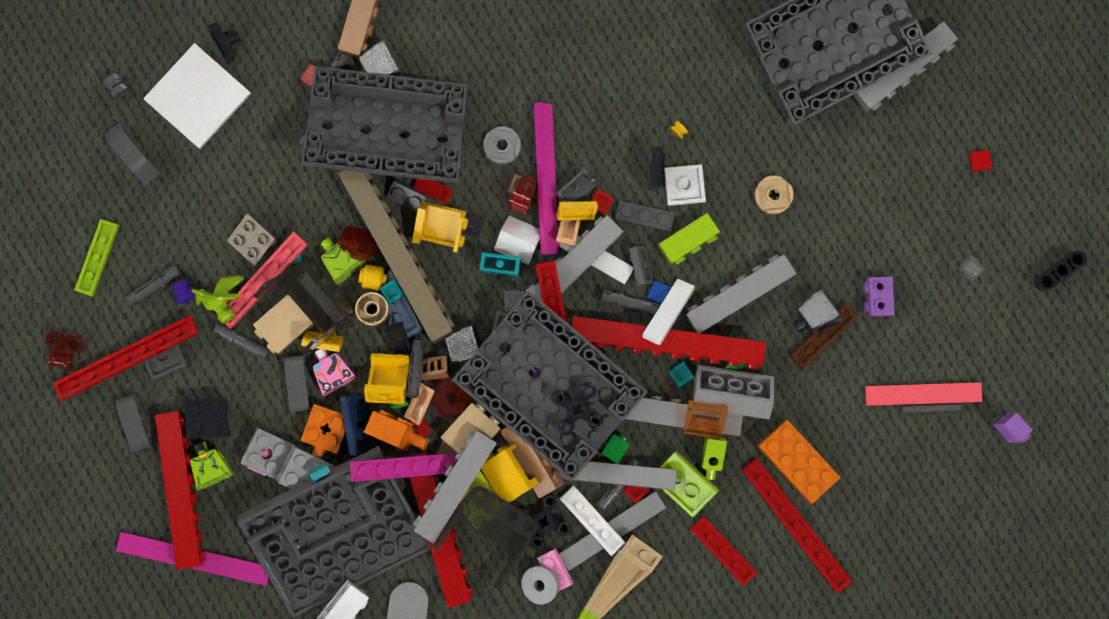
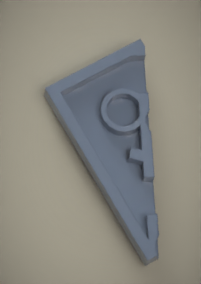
M392 270L388 272L387 283L396 278ZM406 296L389 305V325L403 321L408 338L424 329Z

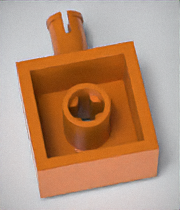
M314 404L301 441L313 445L312 455L320 459L323 458L324 452H327V450L340 454L346 438L343 414ZM329 424L331 432H326L325 434L323 426H327Z
M380 410L379 413L372 412L364 433L406 451L409 450L411 445L422 450L426 449L429 439L416 434L417 430L412 428V423L399 417L395 420L396 416Z

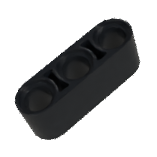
M1080 250L1067 254L1035 278V288L1039 291L1053 289L1086 264V254ZM1073 256H1077V257H1078V259H1079L1078 265H1076V264L1073 263V261H1072ZM1058 266L1064 271L1062 276L1057 273ZM1043 277L1048 280L1047 287L1042 284Z

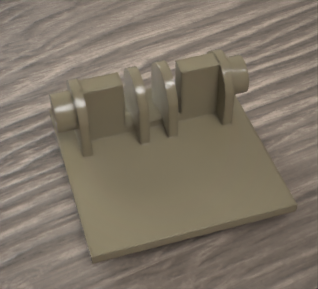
M248 213L227 240L254 266L268 248L277 241L275 236L270 234L262 224H259Z

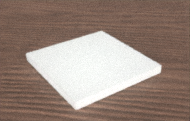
M194 43L143 99L201 149L251 93Z

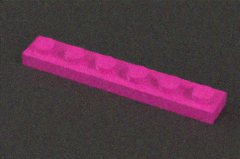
M457 453L351 461V482L445 474L449 466L452 465L454 467L458 461L455 459Z

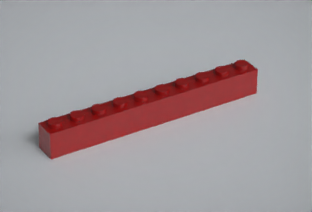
M573 316L572 328L590 343H594L593 345L597 348H605V345L613 346L612 349L618 351L630 348L633 353L643 354L644 350L651 351L650 355L662 356V353L670 354V358L681 359V356H688L689 360L699 362L703 358L708 359V363L720 364V361L728 362V366L739 367V364H746L749 369H758L759 366H763L766 342L670 329L661 345H658L643 338V333L648 326Z

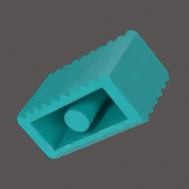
M482 252L480 271L486 274L508 275V277L512 276L513 278L515 276L517 278L519 276L521 259L520 257Z

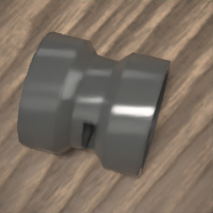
M119 73L111 74L103 81V85L111 91L110 94L114 99L121 98L130 90L128 85L122 82V77Z

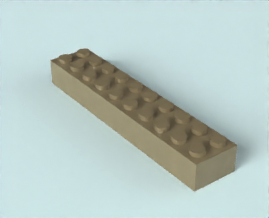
M346 170L339 172V177L430 340L434 344L438 343L445 336L454 332L453 328H455V325L449 316L445 317L443 313L446 311L440 299H435L434 295L437 293L430 282L426 283L427 275L421 265L417 267L415 262L418 259L412 249H407L406 246L409 243L402 232L398 233L397 229L400 227L393 215L389 217L388 212H390V209L384 199H379L378 196L381 193L375 183H370L369 180L372 179L370 173Z

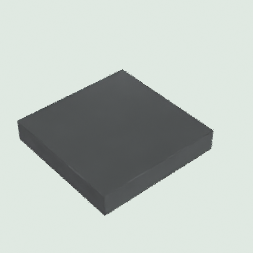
M179 344L144 361L152 381L188 366Z

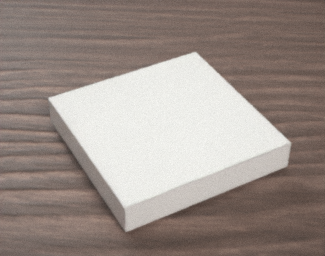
M702 164L664 168L668 206L706 202Z

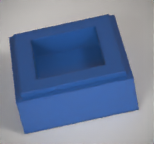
M655 280L647 298L662 304L671 287Z

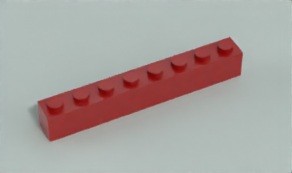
M179 411L155 415L176 569L182 570L204 566L203 561H206L205 551L201 549L203 534L198 528L200 514L199 511H196L195 507L198 499L196 492H193L192 484H195L193 472H190V460L192 457L187 451L189 439H186L184 427H186L185 415L182 416V413Z
M425 451L412 456H424L432 454H428V451ZM438 474L410 477L421 516L426 511L424 506L429 498L433 500L437 494L434 490L440 482ZM450 517L434 544L429 541L448 608L471 602V596H474L471 584L467 585L465 579L468 577L466 566H462L460 562L463 556L460 547L456 548L454 540H457L455 529L450 528L449 521H452Z

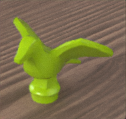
M229 276L221 278L213 294L206 292L204 289H192L191 291L196 297V305H200L203 302L207 310L217 313L218 320L222 324L231 321L235 314L233 309L228 307L227 302L239 298L241 294H229L234 286L241 283L244 277Z

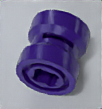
M182 280L171 285L172 291L176 294L175 300L177 304L195 299V295L190 289V280Z

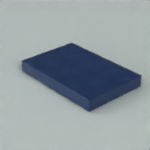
M365 395L341 397L350 456L363 454L375 448L373 436L364 433L370 419Z

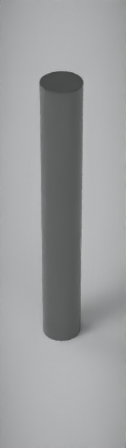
M960 403L902 406V413L961 411Z

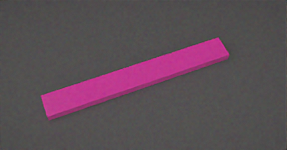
M537 102L534 103L541 254L559 255V243L556 241L558 220L552 104Z
M126 532L120 533L116 551L176 565L173 543ZM205 551L206 561H203L204 566L191 568L268 586L269 577L260 563Z

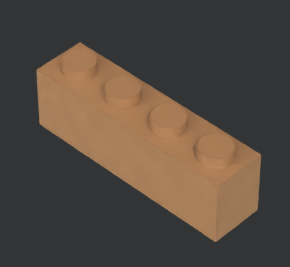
M352 0L338 46L339 53L358 58L368 50L366 42L368 36L371 37L373 34L374 26H372L373 19L378 17L379 8H377V5L382 0Z
M508 427L500 431L509 447L513 444L516 445L512 453L528 479L531 480L536 477L540 484L533 487L538 498L565 484L560 472Z

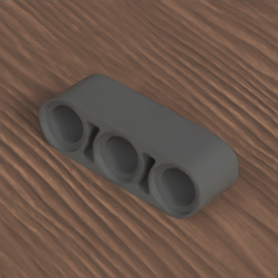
M304 355L284 358L291 413L311 410L309 385L306 384L308 377L307 368L304 365L306 363Z
M136 394L115 401L129 447L133 453L153 446L152 440H149L150 434L146 422H143L144 416L140 404H137L139 400Z

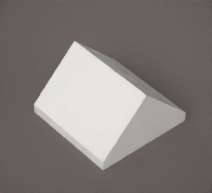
M508 216L500 231L494 251L507 256L520 257L522 263L529 265L540 241V229L512 216Z

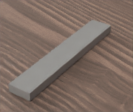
M588 462L574 481L675 490L677 470ZM560 472V474L562 475V479L569 480Z
M655 491L607 523L622 537L666 507ZM590 533L559 553V556L569 571L602 550L603 546Z

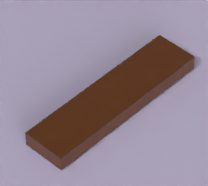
M846 303L837 310L842 319L840 324L818 334H812L790 355L802 370L858 318Z

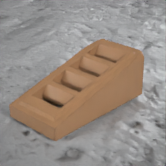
M447 356L423 359L421 367L422 380L449 378ZM427 366V372L423 373V367Z

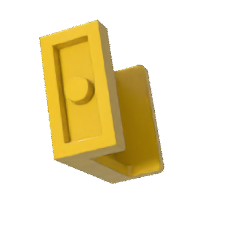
M422 201L418 207L412 243L420 244L421 240L454 247L453 252L457 253L459 247H463L465 240L462 232L466 230L468 225V219L465 218L466 211Z
M372 353L368 384H365L364 387L366 402L405 404L408 385L407 375L410 370L409 356Z
M507 444L497 450V455L494 453L490 454L481 468L503 506L540 484L536 477L529 480L512 453V450L516 448L515 444L510 447Z

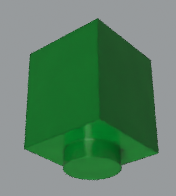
M620 433L617 436L613 434L601 454L618 464L630 446L627 443L629 439Z

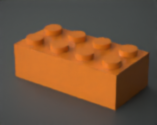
M784 420L757 445L758 449L810 504H813L841 478L788 420Z

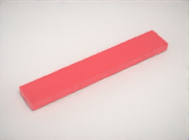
M295 231L240 289L237 294H241V296L230 300L227 304L229 308L233 309L235 314L231 321L225 323L230 329L239 322L309 245Z
M981 383L865 386L866 406L982 402Z

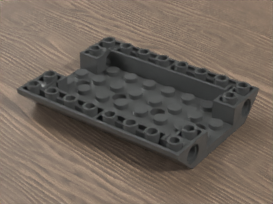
M787 0L745 22L750 40L793 125L932 54L917 20L912 18L905 0ZM889 4L891 12L884 15L882 8L884 5ZM851 22H855L857 25V29L853 33H849L847 30ZM821 40L823 43L822 48L815 51L813 49L814 42ZM782 58L788 59V66L786 68L779 67V61Z
M315 66L301 165L458 183L467 84ZM325 124H329L332 126V128L326 130L322 128V126ZM369 129L371 132L369 134H363L361 130ZM401 133H406L409 135V137L404 139L401 138L399 135ZM442 137L445 138L447 142L440 143L437 139Z
M529 290L452 379L453 382L571 482L597 453L599 447L620 422L624 421L648 392ZM508 342L511 345L510 352L502 353L499 348L500 344ZM533 367H537L541 371L540 376L536 379L529 375V371ZM589 382L596 387V394L587 401V408L591 412L600 413L603 416V424L593 429L589 426L586 419L581 418L575 421L574 430L571 434H561L558 430V425L567 417L568 411L564 406H557L552 403V393L556 390H562L570 395V399H576L580 396L582 385ZM591 387L585 388V393L590 394L592 392ZM560 394L555 396V400L559 401ZM580 404L577 406L571 405L574 409L573 413H584L580 408ZM564 424L562 428L563 430L567 431L569 430L570 426L568 424Z

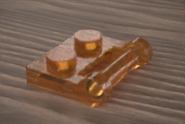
M688 400L683 434L722 439L728 405L715 406L695 403V400ZM693 410L720 414V416L717 418L693 414Z

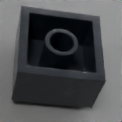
M227 398L184 400L186 439L230 436Z

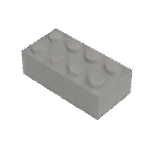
M703 365L697 366L692 407L770 419L774 404L773 376Z

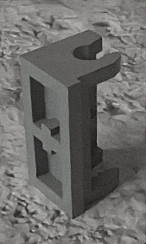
M584 168L560 189L556 196L561 202H579L597 185L596 180Z

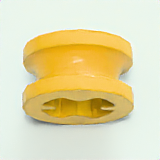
M675 121V125L669 129L682 140L683 135L687 134L688 131L681 123Z

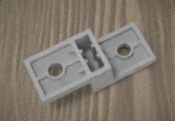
M258 427L240 461L241 464L275 479L279 484L290 489L311 480L308 471L323 463H326L330 470L337 467L312 455L309 451ZM263 449H271L272 455L270 458H262L261 452Z

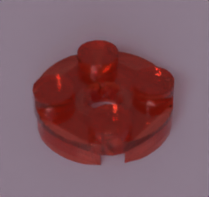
M346 226L338 238L340 248L344 252L347 250L351 253L350 257L356 260H368L377 248L370 230L366 228Z
M453 378L441 380L435 387L432 397L433 404H435L438 412L447 417H456L462 414L471 403V396L453 382ZM453 393L457 397V400L454 399L453 402L449 401V398H447V395Z

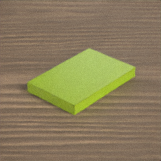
M677 451L659 467L661 469L677 470L675 490H662L692 517L719 491L717 487Z

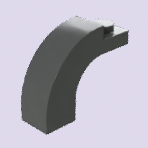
M120 123L109 129L105 134L107 142L145 186L160 174Z

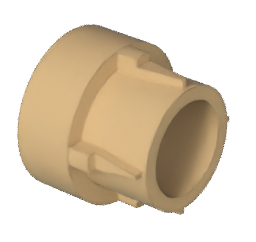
M369 292L363 294L357 300L355 312L358 319L364 324L378 326L387 319L389 305L382 295ZM369 305H377V312L375 314L368 313L367 308Z

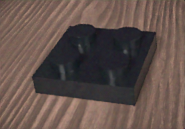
M655 146L648 184V190L655 191L657 186L660 187L663 172L659 171L665 163L666 153H662L663 147Z

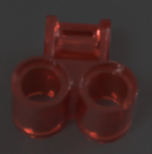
M526 175L520 178L516 190L513 191L509 200L508 210L527 216L536 188V182L533 177ZM527 182H530V187L524 189L523 184L526 185Z
M61 331L49 332L46 336V343L49 347L53 348L49 357V366L64 368L65 371H70L74 361V354L85 350L86 340L80 336L67 337ZM56 335H59L61 339L59 344L56 345L54 338ZM77 339L79 346L77 349H74L72 343Z

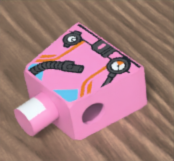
M319 349L315 352L319 363L313 366V370L323 396L329 395L357 378L339 354L335 353L329 356L327 350Z

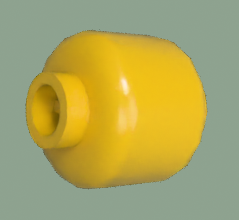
M366 264L360 270L358 283H361L364 289L378 291L381 285L386 284L387 274H384V269L381 266Z

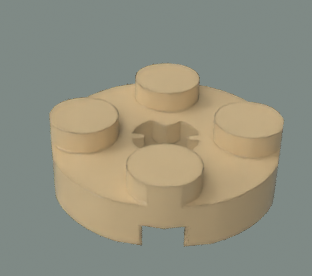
M780 176L766 177L758 184L755 190V202L763 212L773 215L780 214L790 206L793 200V189ZM771 190H775V193L779 194V198L776 197L777 200H772L769 197Z

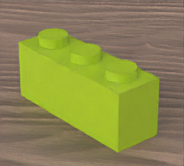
M706 213L661 242L658 247L670 265L674 262L678 265L686 259L684 256L691 252L693 255L702 249L701 245L705 242L709 245L717 240L718 237L716 235L720 231L709 214Z

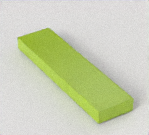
M100 219L76 283L75 291L94 297L120 225Z

